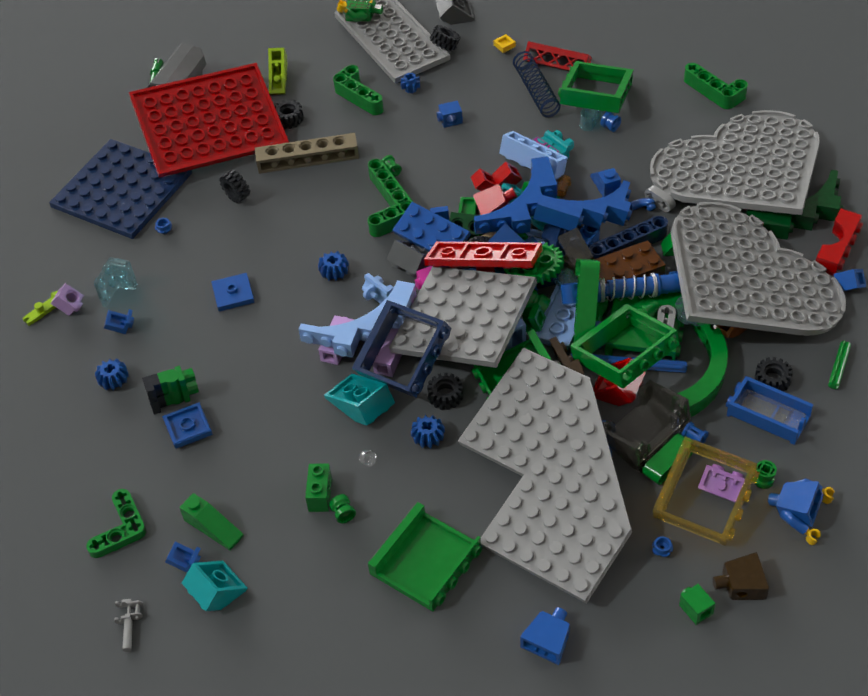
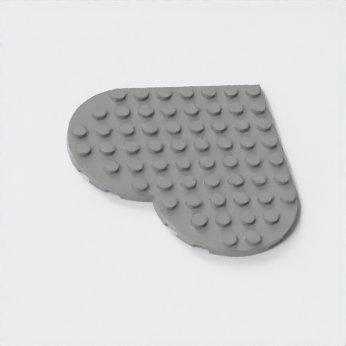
M760 110L752 111L751 115L744 116L740 114L730 118V122L722 123L714 135L691 136V139L688 140L680 138L668 143V147L659 149L650 163V177L655 186L682 203L719 202L741 209L802 215L819 151V134L814 131L813 125L805 119L799 120L796 118V115L787 112Z
M699 202L696 206H687L680 211L671 228V240L687 321L804 336L825 333L839 323L845 312L846 299L835 277L831 278L825 272L827 269L817 261L811 262L804 258L802 253L780 248L776 236L772 231H768L763 227L764 223L754 215L748 216L740 212L741 208L719 202Z

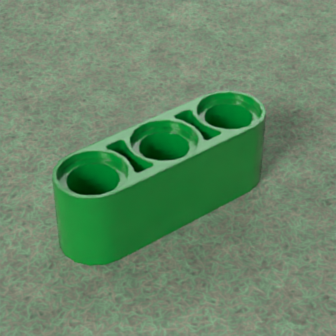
M676 434L645 464L642 473L656 484H663L691 457L696 449V445L681 434Z

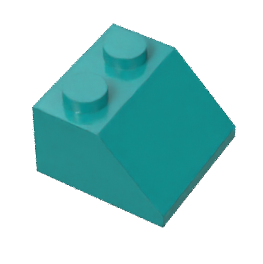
M224 561L193 563L182 581L188 593L195 598L200 607L205 611L223 609L248 589Z

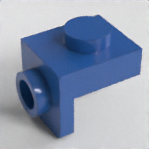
M129 309L127 315L108 310L104 329L126 334L128 327L132 328L134 317H131L133 310Z
M174 542L165 563L188 572L193 563L200 561L201 556L198 553L201 548L196 547L195 550H192L178 542Z

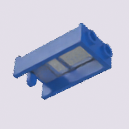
M745 376L742 383H737L734 396H729L726 402V407H728L727 416L730 417L731 415L790 441L793 445H795L811 417L814 405Z

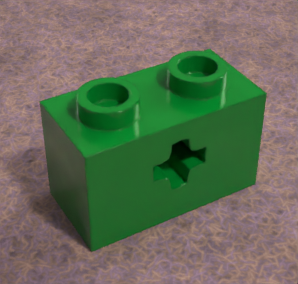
M329 463L309 464L305 496L308 512H329L332 483Z

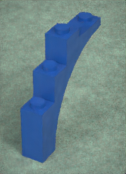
M548 156L531 158V179L526 189L512 203L491 213L474 216L475 234L497 232L505 223L517 234L530 232V217L535 214L540 196L557 198V182Z
M623 180L621 186L616 191L594 200H563L541 195L533 219L575 232L577 226L582 224L600 229L601 223H606V221L624 226L625 220H630L633 211L629 209L631 202H628L631 190L628 189L630 182Z

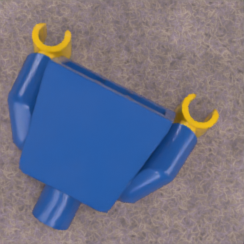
M805 478L796 482H786L780 494H769L768 503L770 506H776L782 520L802 535L804 533L807 535L806 541L808 544L815 545L817 540L811 535L819 539L821 533L818 529L810 530L809 527H813L821 501L825 504L832 502L834 490L831 487L823 489L818 481H811Z

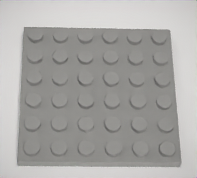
M432 267L411 309L443 320L452 328L449 338L442 347L440 356L436 359L497 368L537 281L536 277ZM405 318L403 325L400 326L389 346L390 352L423 357L436 329Z

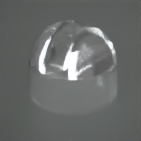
M362 450L358 457L359 462L365 466L374 465L376 453L372 450Z

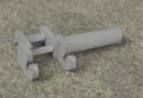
M123 599L121 603L116 601L115 606L119 608L127 607V614L121 616V620L115 617L114 622L124 624L123 651L130 652L132 648V620H139L143 617V614L140 613V607L143 606V602ZM131 608H135V613H130Z

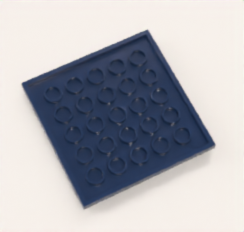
M110 139L60 190L49 204L51 208L134 239L193 172L189 170L159 178L149 152Z

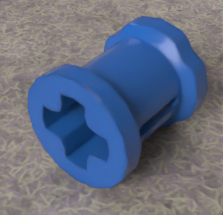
M689 422L681 435L696 443L697 447H701L705 443L709 432L706 430L702 431L695 427L693 422Z

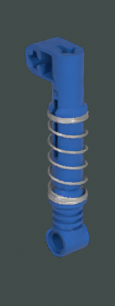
M672 271L668 275L651 273L647 277L644 274L643 277L635 278V275H633V278H625L623 276V279H615L613 277V280H607V283H605L604 278H599L597 302H604L606 297L611 302L615 298L621 301L625 297L632 300L634 296H638L640 299L644 295L654 298L664 293L681 292L678 272ZM578 283L561 284L562 304L576 303Z

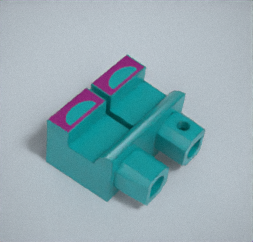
M547 130L543 137L537 136L532 139L568 158L569 151L574 148V141L570 138L564 141L563 135L559 130L554 132Z

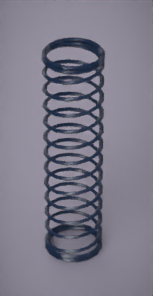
M528 51L518 53L513 59V65L540 113L544 117L556 115L561 108V104L554 95L533 56ZM526 53L529 55L522 57H531V59H526L530 60V62L523 67L517 66L518 61L522 57L517 60L515 65V60L519 55ZM537 75H538V76H539V75L541 76V78H538V79L534 78V79H532V80H530V79H529V80H526L527 77L533 78L534 76H537ZM543 79V82L533 84L536 80ZM543 83H545L546 85L543 86L544 88H543L542 90L538 91L539 89H537V88H539L540 86H538V87H536V86H537L538 84L543 85ZM554 102L551 106L543 108L547 103ZM557 102L556 108L558 107L555 113L551 115L543 114L554 111L556 108L548 112H544L542 109L550 108Z

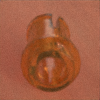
M562 175L558 178L557 195L559 197L566 196L567 189L572 183L568 175Z

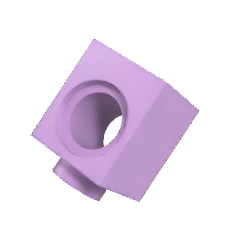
M65 283L58 290L50 304L65 314L70 315L73 311L77 312L81 308L83 303L80 301L84 295Z

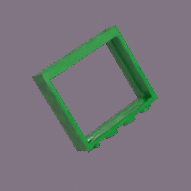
M576 61L573 67H570L566 80H563L562 88L560 87L558 90L560 104L619 113L632 86L634 69ZM577 78L620 84L615 95L572 88Z
M625 304L570 345L573 360L579 359L581 365L617 386L625 388L678 347L679 339L676 329ZM629 325L659 339L620 370L592 354Z

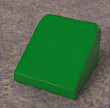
M671 232L661 243L663 256H674Z

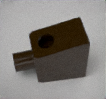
M757 552L725 562L722 571L723 575L713 577L714 589L727 588L731 600L767 599L769 586Z

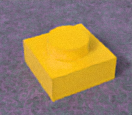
M507 34L493 40L494 46L502 53L516 47V42Z

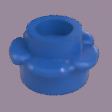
M159 218L155 223V230L158 233L165 234L172 229V223L167 218Z
M658 537L652 543V551L657 556L667 557L673 551V544L667 537Z

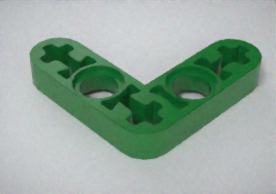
M118 489L112 495V501L123 524L99 534L87 542V551L93 558L103 557L140 540L146 535V527L130 492L126 489ZM121 497H124L126 501L125 505H122L120 500ZM127 511H134L133 516L125 518L124 514ZM136 523V526L138 528L137 532L134 531L131 524ZM115 535L122 536L118 542L111 541ZM96 545L99 546V549L95 550L94 547Z

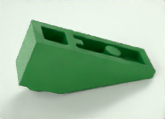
M194 493L179 507L185 522L230 551L244 536L238 528L210 503Z

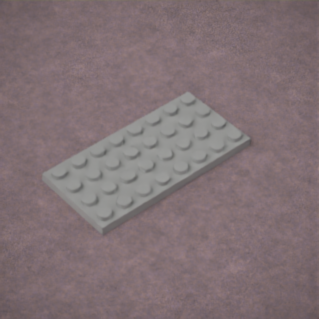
M376 0V4L383 5L382 14H374L369 22L346 21L345 12H334L335 18L395 84L401 82V78H404V75L407 73H414L416 75L450 60V54L430 41V33L398 0Z

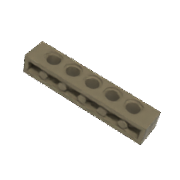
M355 133L255 147L259 174L359 159Z

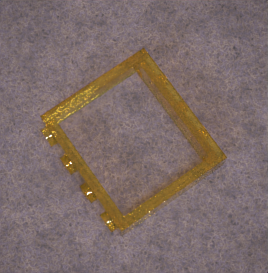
M684 437L653 508V517L726 546L727 541H732L736 529L733 528L735 522H740L744 510L741 508L743 503H748L752 493L749 490L752 483L756 484L760 472L757 471V463ZM691 452L747 473L722 534L665 512Z

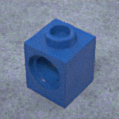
M458 100L438 105L437 119L444 128L463 124L462 109Z

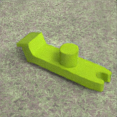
M58 291L52 292L51 298L44 303H35V309L25 315L23 321L30 326L56 307L50 303Z

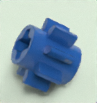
M407 73L404 75V78H401V89H405L407 93H414L417 91V88H420V77H416L414 73Z

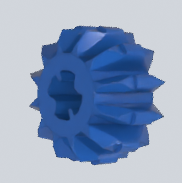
M331 251L330 254L324 253V256L319 258L318 270L322 277L327 278L328 281L331 279L337 280V278L343 279L344 275L348 274L349 262L344 254H340L339 251L336 253Z
M117 358L114 361L111 359L108 362L102 361V365L97 366L95 377L100 387L105 388V390L111 388L114 391L115 387L122 388V383H127L129 373L124 362H120Z
M425 414L423 419L418 417L417 422L412 423L411 437L414 439L415 444H420L422 448L428 445L431 449L433 444L438 446L439 441H443L445 427L442 421L436 419L434 415L429 418Z

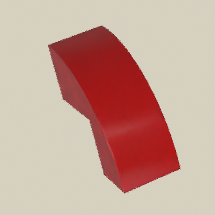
M507 161L492 175L480 168L470 177L475 189L479 191L495 185H500L501 187L503 183L516 185L522 180L518 169Z

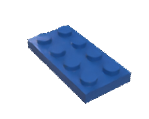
M411 202L392 230L396 235L428 252L436 241L466 242L471 235L470 231L414 202Z

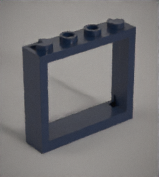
M387 300L352 369L363 377L386 383L390 388L417 398L423 389L427 376L432 372L433 364L436 358L440 356L442 347L449 338L452 328L443 320ZM398 315L436 329L408 386L370 371Z

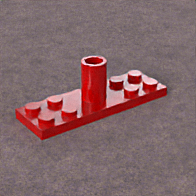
M436 241L424 258L425 266H450L452 268L469 266L476 267V271L496 273L495 267H503L505 269L512 267L532 268L543 249L542 243Z

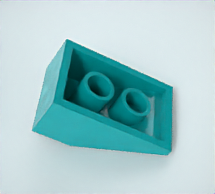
M350 374L324 394L325 399L352 420L366 426L373 423L379 415L388 411L389 407L395 403L386 383L356 374Z

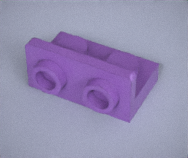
M717 464L712 466L706 465L698 489L739 504L744 488L748 483L747 479H744L745 475L735 471L732 474L725 472V468Z

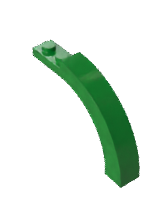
M689 321L707 350L709 367L697 383L684 391L674 394L673 408L681 421L705 409L716 398L725 379L728 361L726 341L720 328L713 329L711 324Z

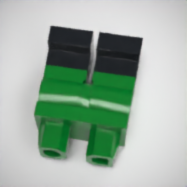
M179 365L174 367V369L142 377L154 415L161 413L160 408L180 404L183 401L185 403L191 401L189 395L199 392L192 368L182 371Z

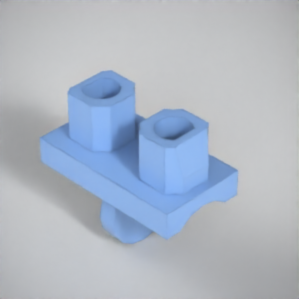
M369 273L364 275L363 297L366 300L373 298L381 304L394 287L392 285L385 286L380 276L373 277Z

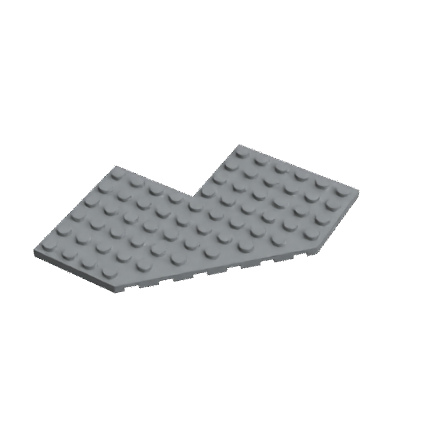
M523 348L458 440L461 446L522 476L482 535L481 546L587 604L632 534V529L590 377Z

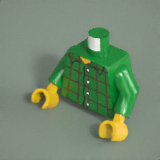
M340 0L337 4V11L340 13L345 12L346 21L369 22L374 14H382L383 5L376 4V0H348L347 3L344 0Z

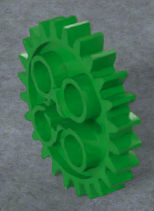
M548 242L542 245L543 250L532 268H504V272L511 275L536 277L537 283L540 282V284L544 285L545 280L551 282L550 278H557L556 274H561V269H564L563 264L565 263L562 251L559 250V247L555 248L554 244L549 246Z

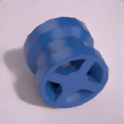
M606 112L602 116L600 124L602 127H608L610 131L614 132L621 124V117L618 115L614 116L612 112Z

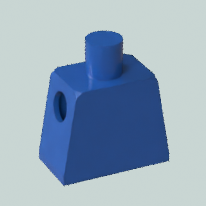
M559 607L555 608L552 615L541 611L520 636V647L559 665L570 633V624L564 621L567 612Z

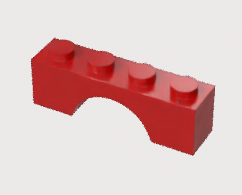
M840 209L832 233L840 241L835 244L822 245L816 257V261L827 269L825 271L827 274L834 276L838 270L842 271L845 264L844 258H848L851 252L850 245L854 246L857 239L856 233L860 234L863 223H861L862 215Z

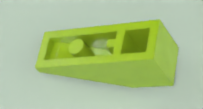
M268 48L269 94H285L287 53L285 48Z

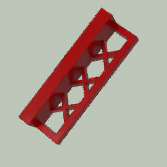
M528 41L525 50L528 52L530 50L538 52L539 55L534 58L536 64L570 71L568 66L571 65L573 67V63L576 61L591 63L592 60L589 54ZM549 54L552 55L554 59L549 62H545L542 56ZM525 56V57L523 58V60L531 59V58H528V56ZM561 57L569 61L564 66L558 62V59Z

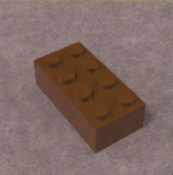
M648 240L594 259L600 261L599 278H604L605 283H607V280H613V277L615 279H623V276L625 278H633V275H635V278L643 277L644 274L646 277L650 276L651 273L665 274L666 265Z

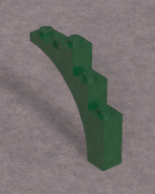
M831 170L828 180L823 187L813 196L806 199L802 215L755 211L748 209L747 215H754L764 223L763 227L773 232L776 238L785 240L788 239L789 233H793V228L812 231L813 224H817L818 219L835 221L840 209H843L844 204H840L841 196H838V191L835 190L839 189L841 179L837 178L838 171Z

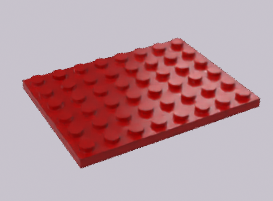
M257 63L129 92L131 103L159 178L255 154V147L289 143Z

